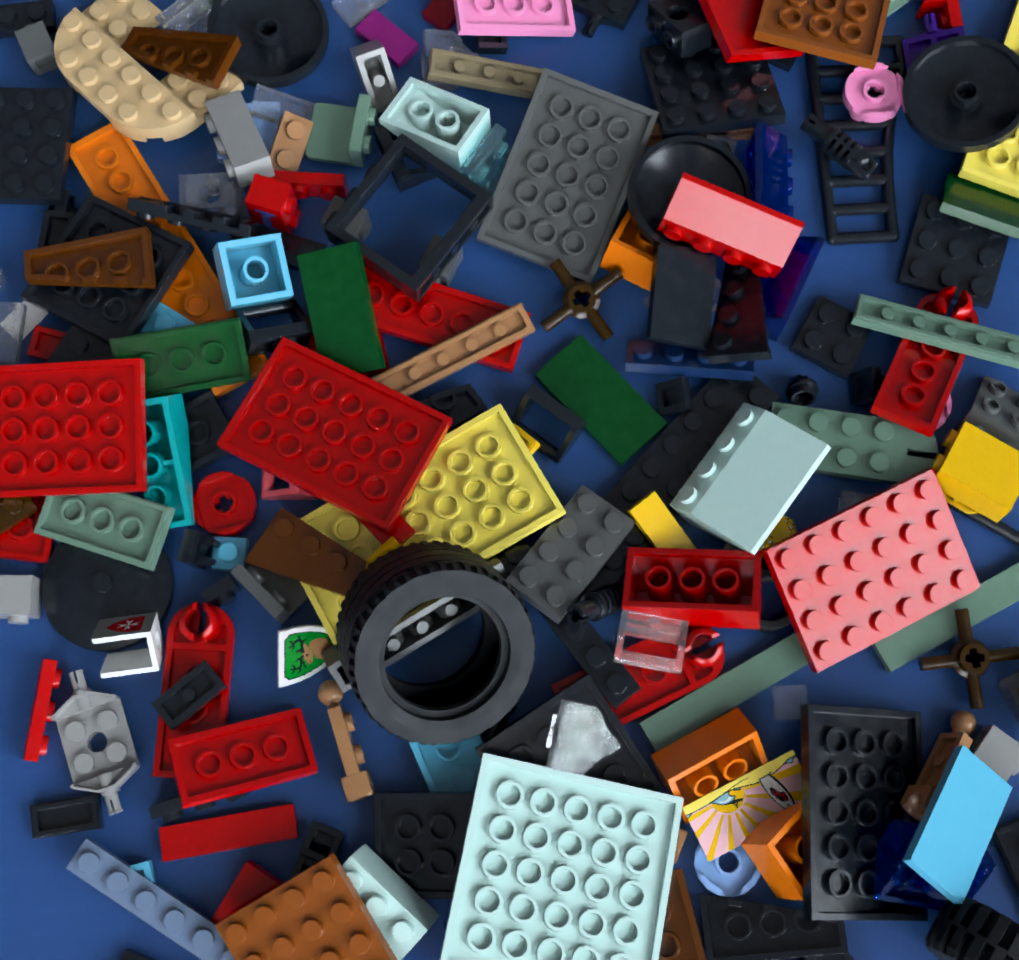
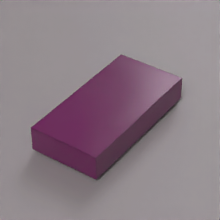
M376 9L355 28L356 35L365 42L378 39L385 48L388 61L398 69L419 50V44Z

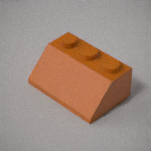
M738 707L650 755L668 794L684 798L683 807L768 763L757 730ZM682 808L681 818L685 824H688L689 821Z

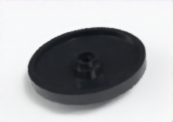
M216 0L208 17L207 33L237 35L242 44L228 72L237 76L244 84L258 88H280L303 80L319 66L329 44L328 18L320 0Z
M957 36L930 46L914 60L904 80L902 107L908 124L924 141L950 152H978L1002 143L1019 128V56L1006 45L981 36Z
M680 135L664 139L650 147L641 156L631 174L627 190V200L633 222L640 233L655 247L663 245L703 255H713L711 252H700L692 244L682 240H671L663 232L657 230L669 198L683 172L753 201L750 178L739 159L718 142L695 135Z
M61 542L46 564L41 584V596L45 613L59 634L73 644L100 652L120 651L135 646L146 639V637L93 644L91 637L100 619L157 612L159 624L161 625L170 610L175 591L173 566L163 547L155 570L151 571Z

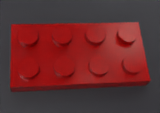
M301 707L167 740V748L182 809L315 775L318 772Z

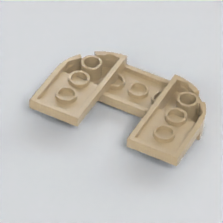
M96 0L83 12H80L75 7L63 18L56 32L54 40L56 63L69 87L79 92L112 123L115 130L128 138L140 142H147V138H163L164 142L181 138L205 122L203 116L208 115L205 101L237 90L241 92L244 89L243 82L230 72H227L218 90L171 73L161 81H158L125 52L122 46L134 26L156 28L165 20L163 12L149 0Z

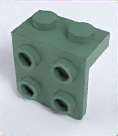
M359 94L357 107L316 103L311 118L314 124L305 148L306 158L313 161L364 168L366 155L370 154L372 150L373 138L370 135L372 126H376L378 109L373 107L371 95Z

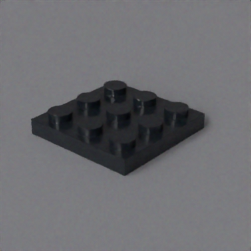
M923 193L919 201L896 283L932 294L938 293L945 287L955 286L957 289L952 297L953 300L958 301L962 291L966 290L971 295L974 306L987 309L991 304L1009 236L941 213L939 211L941 198Z
M378 791L374 793L375 853L421 899H452L474 792Z

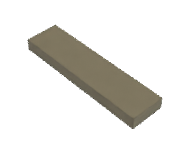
M431 47L427 80L532 99L543 69Z

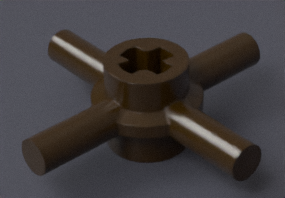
M559 258L552 262L549 266L566 290L563 295V306L540 322L545 331L548 333L565 319L572 316L577 319L587 318L604 342L614 335L597 310L600 306V294L623 278L618 268H614L597 282L591 284L586 281L576 282ZM580 293L581 296H585L587 294L590 297L587 299L589 305L586 307L581 304L574 305L573 302L576 301L575 295Z
M968 608L955 610L959 641L952 646L949 654L919 658V668L921 671L951 667L957 675L966 678L970 709L984 708L979 677L986 672L989 663L1019 659V647L1013 646L987 650L983 643L973 639ZM965 655H972L973 662H966Z

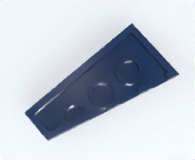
M651 340L628 341L625 372L753 381L754 361L710 364L706 358L707 350L700 351Z

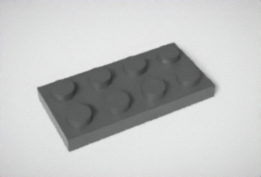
M584 485L579 488L564 507L566 514L549 525L506 579L521 598L557 624L568 612L567 608L576 602L635 525L633 519Z

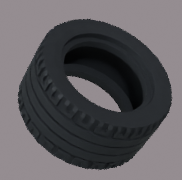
M421 541L420 543L413 542L408 546H399L393 551H388L386 555L379 556L377 560L368 565L365 571L358 574L357 579L352 582L351 589L347 590L345 600H342L341 603L342 610L339 611L337 616L339 621L336 623V641L338 643L336 647L344 672L365 712L368 713L373 721L377 722L378 726L386 729L390 734H396L402 740H408V742H419L423 745H445L457 743L481 734L486 729L494 726L512 710L521 694L525 691L526 685L530 680V673L534 668V650L536 649L534 639L536 636L532 630L533 621L529 618L530 614L525 608L524 602L486 559H483L477 553H473L468 548L463 549L458 544L451 545L445 541L443 543L439 541H432V543ZM444 597L461 598L479 606L482 616L480 641L472 657L457 672L439 681L413 683L401 680L385 670L384 655L388 638L398 621L411 609L423 602Z

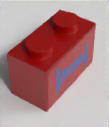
M255 173L244 201L251 218L260 220V225L291 234L293 228L299 226L302 211L299 209L297 197H295L291 184Z

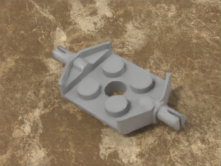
M83 669L69 673L74 689L73 696L56 711L51 720L56 721L73 781L70 788L101 793L106 802L108 815L111 816L123 811L118 792L121 791L120 787L139 769L140 763L121 697L115 694L92 691L91 688L87 687ZM97 733H103L107 738V745L100 752H95L91 747V740Z

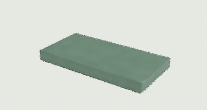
M128 493L46 496L33 533L154 571L176 509Z

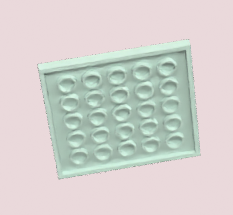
M483 753L439 960H658L684 798Z

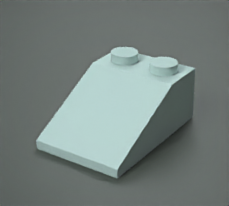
M413 77L408 79L379 118V123L397 137L401 133L461 174L465 172L492 133L489 108Z

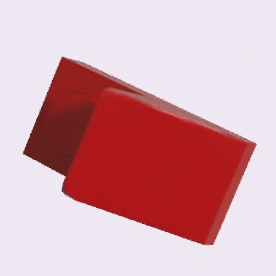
M924 0L915 16L919 19L928 13L930 18V13H935L938 29H951L963 26L959 0Z

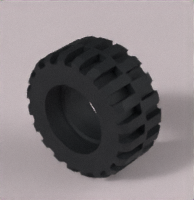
M966 897L963 904H953L947 899L925 937L927 949L941 960H1019V924L1004 914L970 897Z

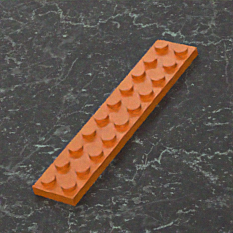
M112 123L71 144L70 157L94 196L135 216V211L127 210L128 198L138 195L170 202L132 139L115 130ZM156 216L155 220L143 219L191 242L195 248L161 302L196 324L234 318L233 310H225L218 278L186 226L172 225L167 223L168 219ZM265 354L248 357L252 379L257 377L266 365L268 359ZM246 382L213 387L211 390L215 397L219 399Z

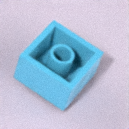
M281 233L218 242L212 249L226 311L286 301L294 296Z

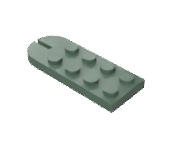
M773 402L771 413L831 447L814 471L817 474L894 485L926 468H930L938 454V444L934 435L931 438L882 417ZM917 452L922 454L924 458L907 455V453Z

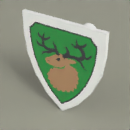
M307 624L278 630L279 688L310 678L326 667L321 652L331 647L333 643L324 626Z

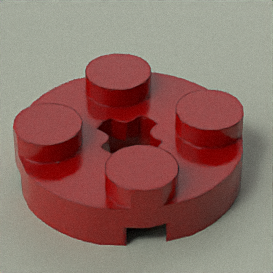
M220 471L206 476L198 484L199 487L195 495H193L194 518L211 535L221 537L234 536L244 531L255 521L258 507L257 496L253 487L243 477L231 472ZM223 496L228 500H233V505L229 506L230 510L226 512L222 509H216V505L221 503L220 498Z

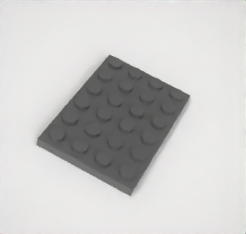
M544 67L494 192L493 209L482 222L476 241L550 270L552 269L549 265L559 258L575 280L586 281L592 284L626 199L631 174L644 153L659 112Z

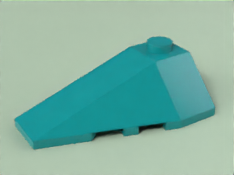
M182 393L146 399L147 492H144L143 496L147 500L176 509L169 529L195 524L189 430Z

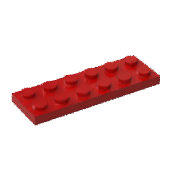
M364 265L378 331L429 348L510 308V306L438 283H434L418 303ZM524 338L490 354L476 363L512 374Z

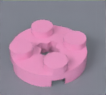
M876 62L874 70L859 66L855 68L854 72L848 76L842 90L843 102L849 110L850 117L855 121L881 123L895 117L902 104L903 78L898 73L894 74L888 70V65ZM870 87H873L875 92H881V95L877 98L868 95Z

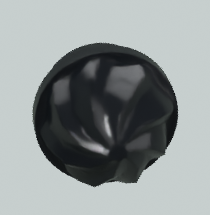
M798 374L790 378L786 388V395L793 405H811L815 402L818 393L817 383L812 378H809L807 374L804 376Z

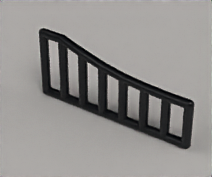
M901 35L882 36L880 48H893L895 62L883 64L888 65V70L894 74L898 73L905 80L907 71L902 46L904 37ZM805 53L811 111L817 118L830 128H840L843 132L883 130L882 146H863L873 158H881V174H871L866 180L857 175L831 176L830 160L833 159L821 151L820 143L815 140L826 242L829 245L896 242L900 235L895 200L893 150L898 112L892 119L881 123L858 122L853 119L825 121L823 105H842L844 102L842 92L822 93L820 78L848 77L858 66L852 64L819 66L818 56ZM869 91L868 95L877 98L881 95V92ZM882 186L883 202L834 204L833 188ZM884 214L886 230L838 233L836 221L838 216Z

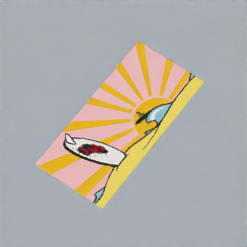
M791 750L682 807L709 862L740 846L761 821L802 801L801 765L794 751Z

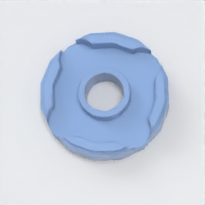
M698 843L694 851L693 866L698 880L707 890L718 896L734 897L747 893L756 885L761 873L742 845L729 851L736 857L737 865L734 870L724 872L719 866V857L709 862L700 843Z

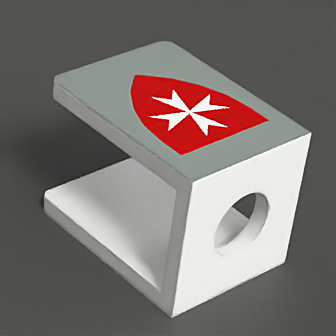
M157 612L106 618L98 621L91 637L93 644L146 637L149 647L108 653L100 670L101 678L160 670L165 654V646Z

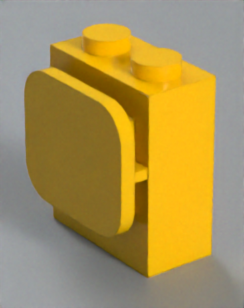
M965 421L957 431L953 428L949 431L942 443L946 447L944 453H938L930 468L934 469L947 503L967 514L980 513L998 523L1012 510L1019 495V451Z

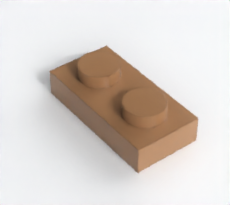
M286 110L283 112L269 152L274 170L298 171L314 122Z

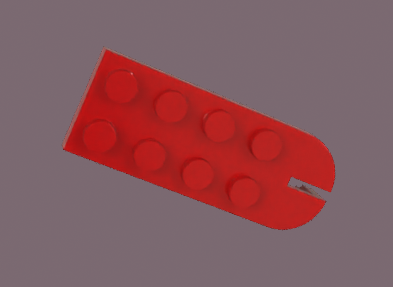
M948 286L941 289L938 293L925 296L920 300L916 308L945 316L957 287ZM963 290L950 317L978 325L979 320L973 308L971 295L966 290ZM902 338L870 413L931 438L966 355Z
M193 602L173 616L167 631L161 695L204 660L209 662L228 687L175 731L169 728L160 715L158 716L152 777L175 778L167 748L168 739L228 724L236 629L231 617L217 606L209 605L205 602L203 605ZM203 609L207 612L206 627L203 633L200 634Z
M671 626L615 653L616 657L641 687L639 692L614 710L610 705L621 724L625 725L714 680L721 672L724 664V642L722 641L696 656L693 655L691 650L716 639L720 634L711 627ZM581 670L552 684L550 687L553 693L556 694L586 673L584 670Z

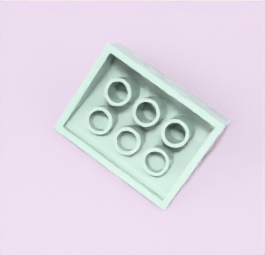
M744 402L689 479L679 490L670 506L689 525L755 555L831 447L773 413Z

